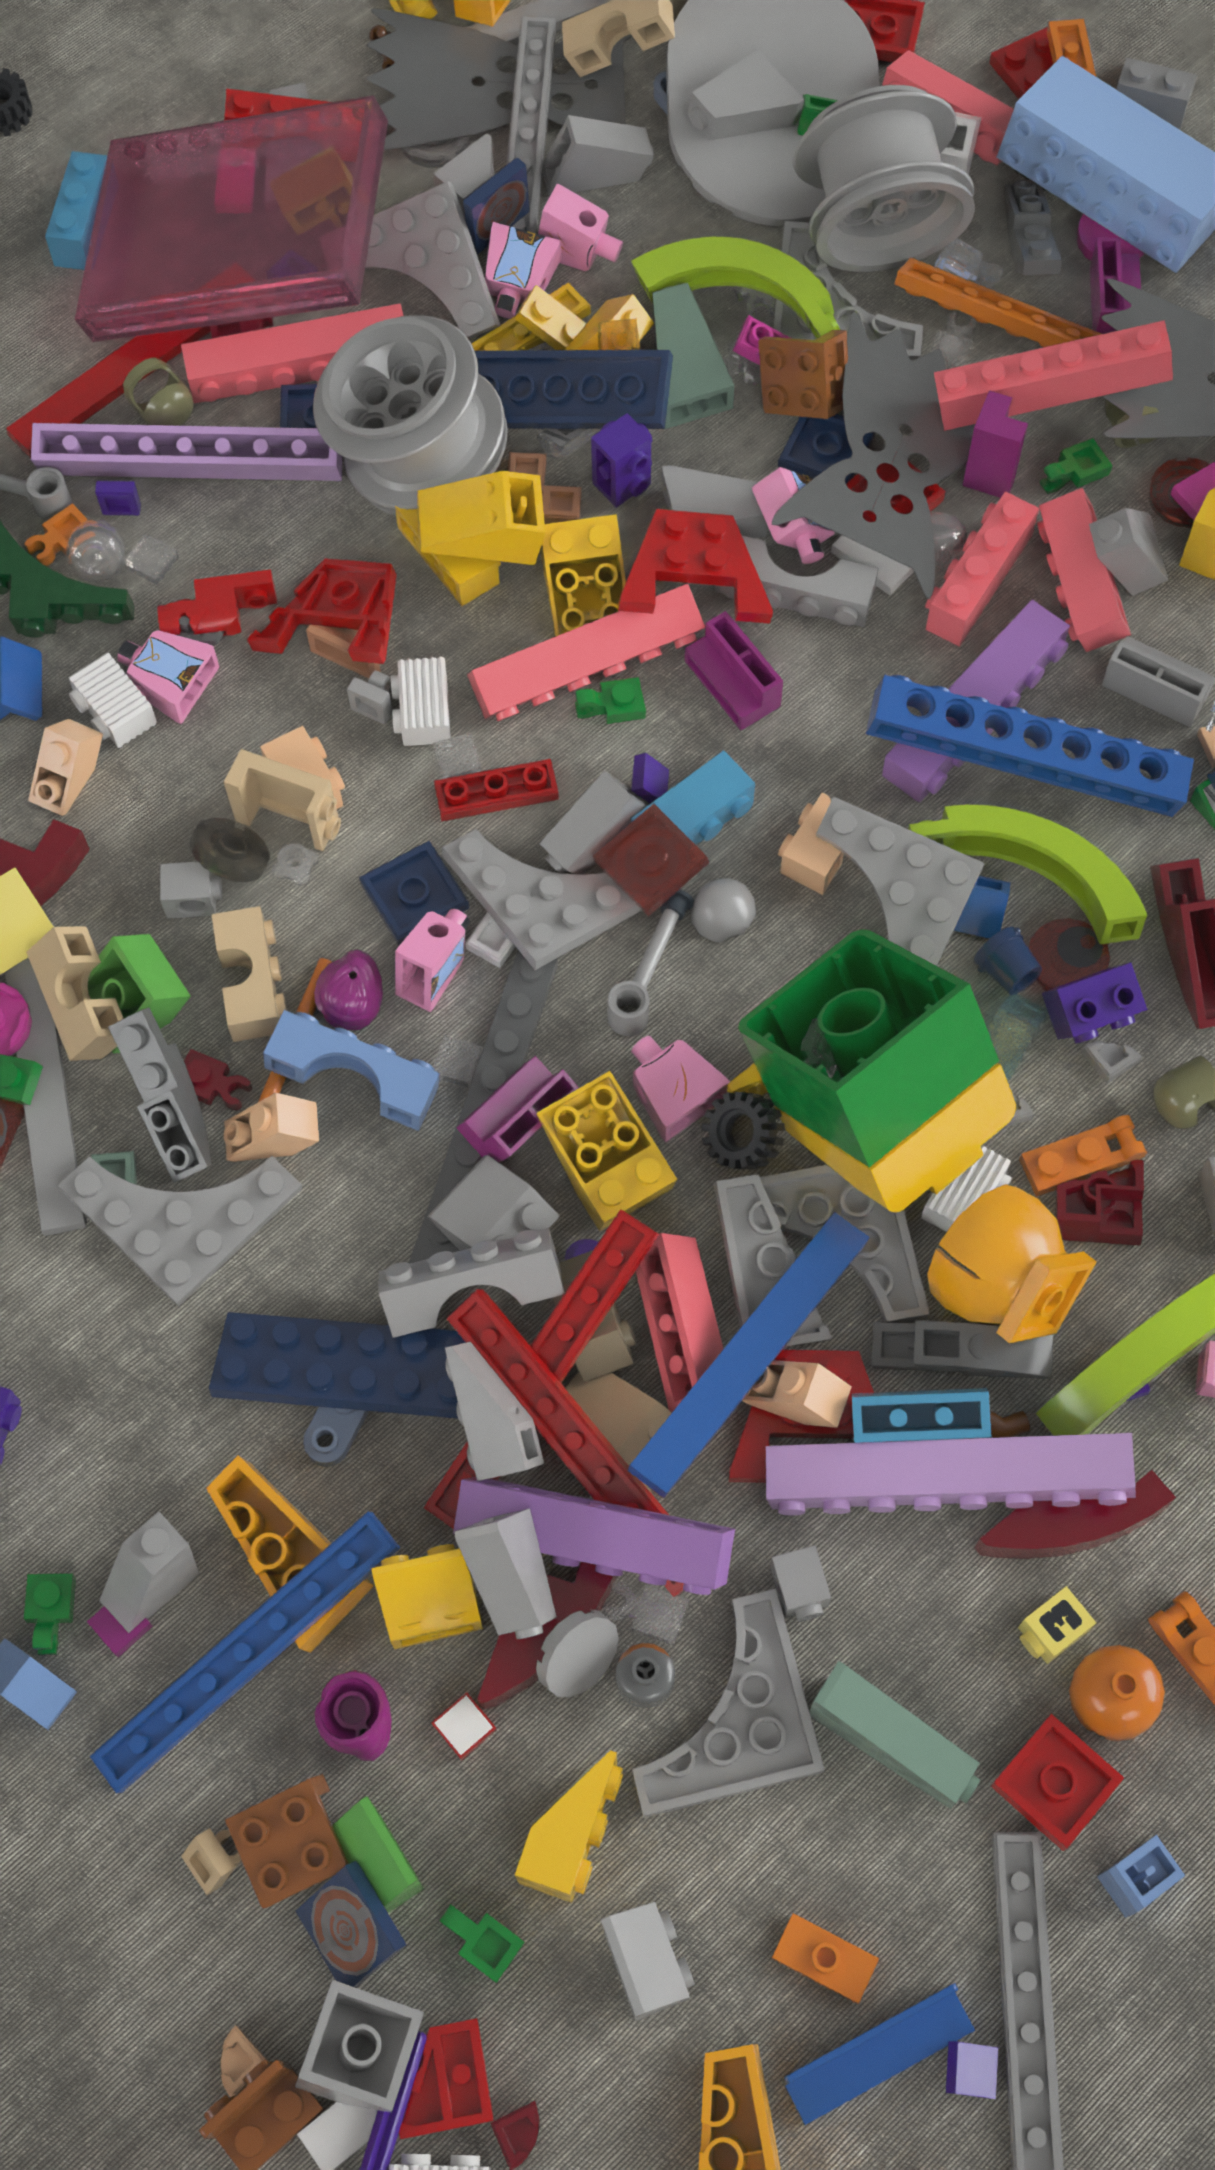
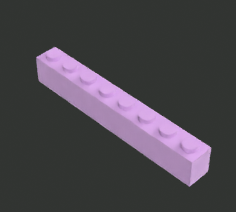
M33 423L32 463L37 469L43 467L55 468L63 476L342 481L343 456L325 443L317 428Z
M1132 1433L766 1446V1500L772 1509H778V1513L782 1515H802L805 1513V1508H823V1512L828 1514H844L850 1512V1507L868 1506V1510L871 1512L886 1513L895 1511L896 1505H914V1509L918 1511H936L941 1509V1504L959 1503L961 1509L979 1510L987 1508V1502H1006V1507L1029 1508L1033 1506V1501L1052 1500L1053 1506L1072 1507L1079 1505L1081 1499H1098L1101 1505L1114 1506L1127 1503V1498H1136Z

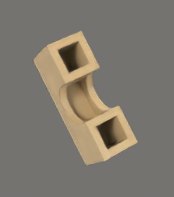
M612 0L562 22L564 56L581 78L612 65V49L624 36L631 34L643 51L669 41V39L675 38L672 3L670 0Z
M261 906L211 914L216 950L222 968L243 966L252 970L248 979L243 983L222 988L227 1026L232 1040L237 1042L271 1036L283 1011H287L284 994H276L275 981H281L282 975L278 956L271 957L269 945L276 944L273 921H265Z
M53 927L26 953L69 1060L103 1059L117 1047L108 1026L124 1019L116 998L91 999L89 996V975L101 961L87 927Z

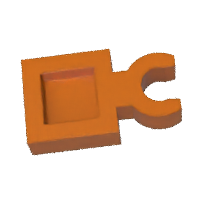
M72 503L42 524L45 532L44 535L31 536L24 545L30 555L34 554L37 550H44L36 558L37 561L47 567L53 563L56 553L62 551L69 557L95 539L98 534L95 526Z

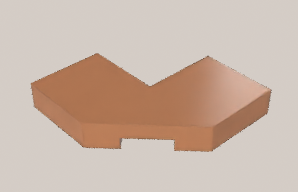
M509 452L507 471L540 475L545 524L580 519L582 487L545 485L547 454Z

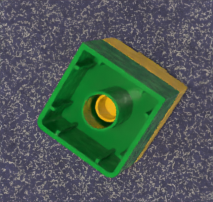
M867 929L857 930L847 935L743 1017L738 1025L741 1036L774 1103V1107L780 1110L782 1114L780 1120L782 1123H785V1130L856 1189L894 1213L904 1210L927 1190L936 1195L984 1156L980 1146L1007 1125L1015 1114L1016 1103L1002 1066L998 1063L999 1058L970 983Z

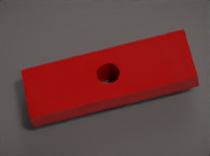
M551 759L434 780L442 822L559 800V792Z

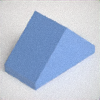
M4 1639L0 1644V1695L49 1730L77 1691L10 1641Z
M1155 1835L1098 1875L1097 1878L1124 1917L1127 1918L1149 1905L1181 1880L1185 1874L1159 1837Z

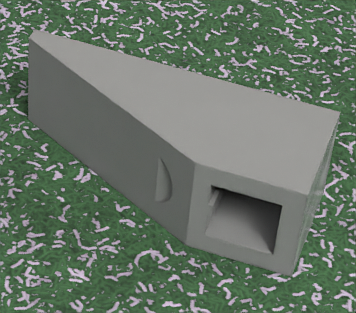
M471 1342L446 1347V1371L449 1379L454 1383L458 1400L456 1406L457 1417L465 1429L469 1445L467 1458L471 1468L475 1471L477 1481L528 1470L544 1464L533 1418Z

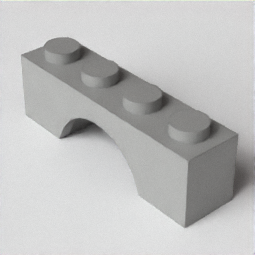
M742 536L772 608L780 607L797 611L808 617L818 616L827 618L846 626L856 625L865 627L876 588L878 567L840 559L835 566L822 574L797 576L780 569L771 560L767 551L766 541ZM715 585V592L734 599V587Z
M549 1228L540 1231L533 1229L525 1230L513 1238L497 1242L491 1240L482 1241L469 1249L453 1253L443 1251L432 1255L426 1260L410 1264L399 1262L389 1266L386 1270L379 1271L378 1293L393 1338L436 1327L438 1313L444 1302L458 1290L469 1286L491 1285L499 1287L513 1295L521 1305L564 1295L562 1271Z

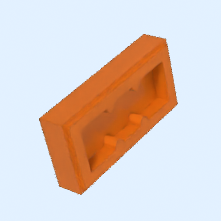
M792 1913L771 1958L856 2004L860 2003L879 1960L878 1957Z

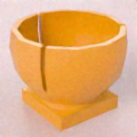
M1004 1184L982 1194L956 1218L939 1242V1245L947 1253L976 1275L954 1262L940 1248H937L927 1272L930 1293L944 1308L970 1322L982 1325H1000L996 1333L1008 1343H1014L1056 1334L1097 1261L1084 1251L1071 1254L1066 1253L1058 1221L1036 1197L1020 1188Z

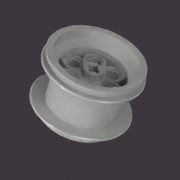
M878 86L853 93L838 100L823 110L812 121L796 145L792 160L794 170L802 181L813 187L823 189L826 198L816 208L810 219L809 234L811 240L816 245L818 255L826 264L837 269L852 272H872L900 267L910 257L921 260L941 250L960 236L968 227L975 212L973 181L961 168L942 162L940 156L952 140L957 127L955 111L944 99L913 86Z
M410 315L383 320L364 328L346 341L332 357L322 372L315 390L313 414L319 434L331 449L344 457L346 473L355 489L372 505L386 513L396 516V507L406 510L417 509L418 490L494 473L504 455L508 428L502 401L493 385L478 373L477 357L468 338L461 330L445 320L431 316Z

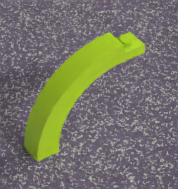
M701 237L667 244L631 260L637 279L652 304L653 292L683 283H688L691 291L713 286L744 287L768 294L790 307L803 320L815 339L832 330H840L833 316L834 309L830 293L821 281L807 267L793 257L760 242L732 237Z
M989 805L945 806L942 820H924L919 823L909 824L908 830L965 855L993 857L1010 861L1048 878L1063 889L1083 910L1095 931L1099 944L1140 938L1147 913L1134 887L1118 866L1101 850L1066 827L1028 812Z
M1215 1274L1178 1297L1137 1327L1075 1377L1038 1410L1036 1415L1053 1436L1089 1434L1114 1410L1158 1374L1215 1333Z

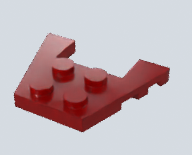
M656 509L620 596L618 611L653 614L656 605L655 580L734 587L735 621L770 624L773 609L734 516Z
M325 558L293 591L296 597L285 608L277 607L268 616L271 621L270 624L261 633L255 630L248 637L247 642L252 651L283 654L299 624H312L358 630L348 648L352 661L384 664L387 655L397 577L393 565L389 563Z
M782 1350L774 1361L819 1363L852 1386L838 1427L804 1425L752 1406L729 1471V1482L766 1483V1446H769L770 1437L854 1439L852 1394L874 1393L860 1352Z

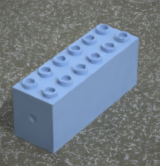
M1061 56L1016 102L996 158L1151 258L1177 273L1215 230V152L1064 56Z

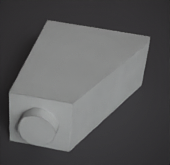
M756 49L693 91L687 115L697 130H701L709 140L793 126L799 121L804 99L760 50Z
M568 115L544 161L543 177L548 195L552 194L556 184H560L572 192H579L639 181L646 168L651 165L654 157V149L650 144L646 128Z
M662 466V493L667 510L733 515L742 536L751 538L766 536L767 523L751 488L758 482L677 466Z
M1124 508L1089 524L1098 559L1132 596L1168 581L1152 518L1148 512Z
M603 771L539 843L549 853L545 859L560 873L564 874L566 871H569L573 874L583 875L621 844L626 836L631 834V818L646 808L648 804L632 792L628 785L608 772Z
M530 1508L490 1517L454 1531L456 1542L498 1635L515 1632L516 1639H523L543 1633L542 1625L555 1619L557 1616Z
M159 1511L122 1543L100 1598L101 1604L107 1608L128 1633L145 1618L149 1619L200 1574L189 1543Z

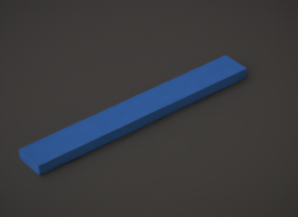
M834 1212L629 1465L627 1471L661 1497L665 1498L864 1248L870 1237Z
M368 1511L89 1756L115 1793H123L372 1574L371 1568L381 1566L383 1559L391 1557L401 1548L373 1512Z

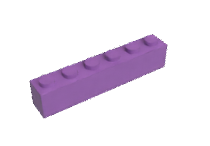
M1032 599L950 686L949 690L951 693L965 697H982L991 704L1005 708L1016 707L1021 698L1020 694L1026 687L1034 688L1042 678L1045 666L1050 661L1053 663L1058 662L1066 652L1069 645L1066 642V637L1070 625ZM946 717L951 725L960 727L957 720ZM985 727L987 733L990 735L993 729ZM897 743L885 756L882 776L920 803L929 792L934 795L941 789L947 780V773L954 765L959 768L965 761Z
M476 1477L461 1480L453 1534L454 1531L484 1519L530 1508L540 1551L544 1554L553 1555V1563L572 1567L579 1566L580 1561L596 1565V1572L612 1576H622L623 1570L638 1573L639 1581L653 1585H666L667 1580L684 1583V1591L701 1595L711 1594V1589L715 1590L727 1584L735 1533L734 1528L494 1479L477 1481Z

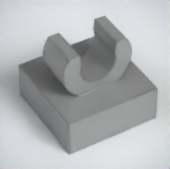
M375 670L368 682L354 677L347 688L351 710L385 725L392 715L389 694L391 687L386 685L389 676Z

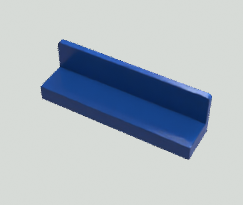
M954 1983L781 2078L803 2125L814 2121L948 2046L949 2041H957L975 2031L955 1991L959 1990Z

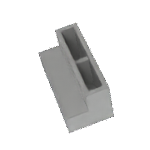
M1127 636L1124 642L1120 641L1112 654L1102 686L1191 728L1213 688L1215 677Z

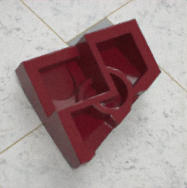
M1144 1160L1130 1161L1128 1169L1109 1175L1106 1170L1093 1173L1088 1179H1074L1057 1185L1055 1218L1058 1221L1062 1240L1141 1246L1143 1237Z

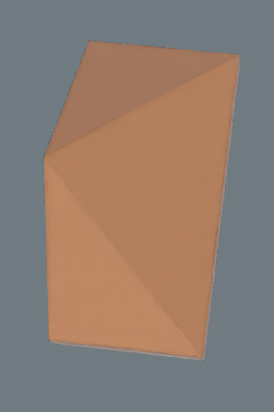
M312 624L306 629L311 652L367 678H370L375 670L381 672L379 664L352 661L348 648L358 630Z

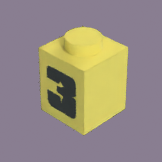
M1066 1586L1027 1616L1018 1629L1022 1632L1020 1640L1027 1651L1036 1659L1041 1656L1049 1664L1088 1633L1096 1622Z

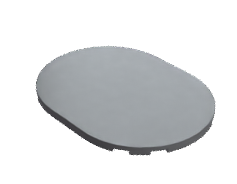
M689 0L674 22L675 38L669 39L666 52L668 134L671 149L678 166L683 168L684 172L693 182L692 186L710 203L716 202L725 209L732 211V215L737 218L761 225L778 227L784 226L785 221L810 223L814 211L826 196L823 189L805 183L794 170L793 153L796 145L802 138V135H799L797 131L798 123L784 128L709 140L701 130H697L692 125L687 115L691 94L756 49L760 50L801 97H803V94L840 100L853 93L880 86L878 59L869 31L857 13L844 0Z

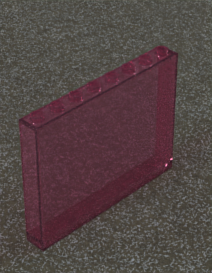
M374 95L111 140L74 320L92 342L360 305L388 120Z

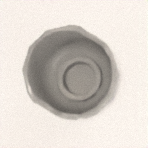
M731 878L712 880L705 884L695 897L693 907L690 909L691 923L701 936L714 942H723L726 938L734 935L741 936L749 928L756 916L755 899L747 886L738 880H732Z

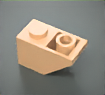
M71 719L46 727L42 737L28 801L61 816L66 815L95 770L103 733Z
M304 726L260 746L263 757L330 780L334 798L337 800L336 809L343 806L340 790L345 789L344 782L335 767L330 769L324 762L327 755L317 736L311 739Z
M821 793L814 805L810 803L806 805L798 821L800 828L794 836L791 834L786 836L778 852V856L782 857L780 873L821 895L824 894L841 867L844 855L843 852L830 843L816 837L818 828L831 803L830 797L824 793Z
M274 1093L224 1121L227 1161L237 1162L265 1159L271 1156H293L319 1142L316 1102L280 1093Z
M773 1361L742 1401L804 1425L837 1428L852 1386L819 1363Z

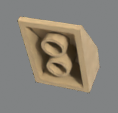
M578 1372L565 1387L628 1465L633 1462L672 1413L660 1402L613 1373L584 1382L580 1372ZM644 1484L647 1487V1489L651 1492L652 1489L649 1488L646 1484Z

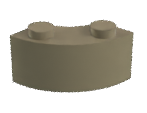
M593 1250L559 1263L562 1271L564 1293ZM563 1295L552 1297L555 1306H557ZM616 1301L575 1362L584 1382L634 1364L630 1347L637 1344L630 1322L628 1320L622 1321Z

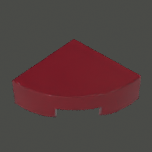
M535 2101L490 2123L510 2170L516 2169L528 2158L537 2142L540 2119Z

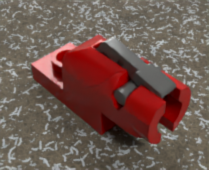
M271 569L194 579L196 599L190 600L187 598L166 605H158L159 629L163 632L210 645H217L224 636L242 633L239 609H259L266 605L278 604Z

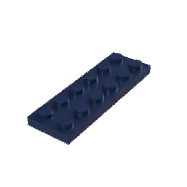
M670 350L475 351L478 373L485 377L496 389L502 401L508 429H602L605 424L610 421H616L626 413L637 424L642 423L647 429H665L673 355Z
M228 1312L209 1391L211 1396L215 1398L458 1419L456 1412L458 1400L454 1383L447 1375V1354L445 1348L466 1342L457 1331L426 1329L393 1338L389 1325Z

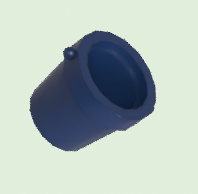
M1013 926L1007 927L992 936L983 944L974 957V963L978 967V972L987 973L1010 995H1016L1028 988L1042 972L1041 965L1023 941V936L1020 934L1021 930Z

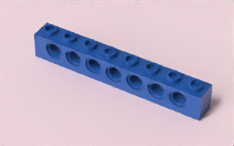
M902 675L883 676L874 692L866 729L867 735L1173 817L1187 802L1194 762L1193 758L1182 756L1180 752L1173 749L1159 750L1145 746L1136 739H1119L1105 735L1103 731L1096 728L1082 729L1068 725L1059 718H1042L1028 714L1026 710L1019 707L1005 708L991 704L982 697H965L951 693L949 689L942 686L928 687L917 684ZM907 707L918 709L922 716L913 715ZM946 717L957 720L960 727L951 725ZM985 727L996 731L998 737L989 735ZM1024 738L1031 739L1037 748L1027 745ZM1062 748L1070 750L1074 754L1075 759L1068 757ZM1101 759H1106L1107 761H1109L1112 764L1113 769L1106 767L1102 763ZM1140 769L1148 772L1151 779L1145 778L1141 774Z

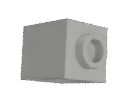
M209 861L160 864V901L167 919L212 916L211 914H216V900H222L223 895L222 881L220 875L214 876Z
M816 1545L773 1556L770 1562V1570L784 1618L796 1616L797 1621L802 1622L823 1615L822 1608L829 1606L831 1595Z

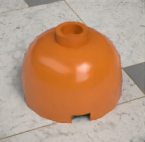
M1115 1645L1100 1647L1082 1659L1074 1671L1069 1687L1072 1710L1082 1726L1090 1732L1094 1731L1096 1734L1106 1737L1105 1739L1122 1741L1134 1739L1152 1727L1161 1714L1165 1690L1162 1675L1150 1658L1137 1649Z

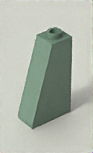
M688 283L669 286L660 291L653 292L652 319L654 322L655 350H670L673 355L665 429L733 409L735 385Z
M840 1661L837 1662L813 1701L809 1711L811 1718L951 1809L959 1799L967 1803L981 1780L973 1775L980 1763Z

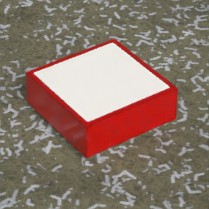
M467 1692L431 1722L432 1726L461 1761L497 1731L494 1724Z

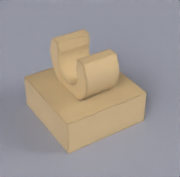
M210 1828L194 1837L181 1856L206 1895L222 1887L242 1861L238 1852L230 1856L222 1847L231 1836L229 1830H222L216 1836Z

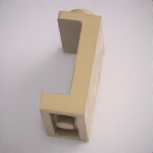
M243 749L239 751L224 780L235 821L250 826L260 807L309 824L315 849L323 851L328 841H333L336 838L341 825V818L338 817L336 809L337 800L334 798L330 780Z

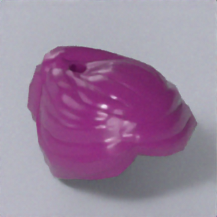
M354 949L346 952L342 958L330 963L321 972L316 982L314 992L315 1004L323 1013L325 1020L335 1028L361 1030L370 1025L378 1015L383 998L382 977L376 962L368 953ZM351 971L357 973L355 979L350 978L349 974Z
M358 1670L335 1675L327 1682L322 1690L321 1700L314 1711L315 1724L321 1738L329 1747L337 1752L354 1755L361 1761H374L384 1753L391 1734V1710L384 1689L370 1674ZM366 1729L367 1731L361 1735V1732Z

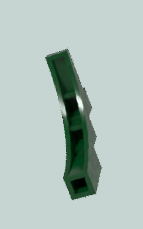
M0 519V595L10 591L8 618L18 634L30 638H39L44 634H56L57 620L71 624H78L83 622V620H100L108 624H118L122 620H134L135 605L127 589L97 587L67 578L42 565L19 546Z

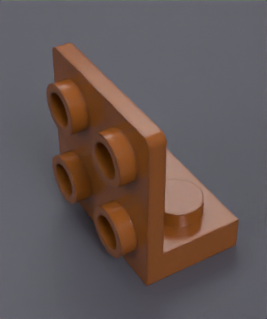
M832 330L815 340L763 337L759 339L762 399L765 413L829 419L843 410L845 364L848 362L846 330Z
M323 1774L309 1778L225 1819L262 1908H268L335 1875L344 1866L348 1865L346 1856L320 1796L330 1792Z
M265 2059L242 2079L247 2087L236 2097L233 2095L229 2098L228 2095H225L204 2113L203 2116L208 2122L198 2131L204 2139H216L239 2170H259L322 2113L325 2108L313 2093L295 2087L299 2075L289 2062L276 2060L268 2063Z

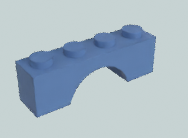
M284 1010L263 1052L265 1069L302 1084L316 1073L330 1068H346L362 1074L373 1084L378 1093L380 1116L417 1131L420 1130L439 1088L440 1073L436 1072L427 1062L419 1059L409 1061L396 1056V1053L391 1048L383 1044L374 1043L373 1046L357 1040L356 1035L343 1028L332 1030L320 1025L317 1019L303 1012L293 1014Z

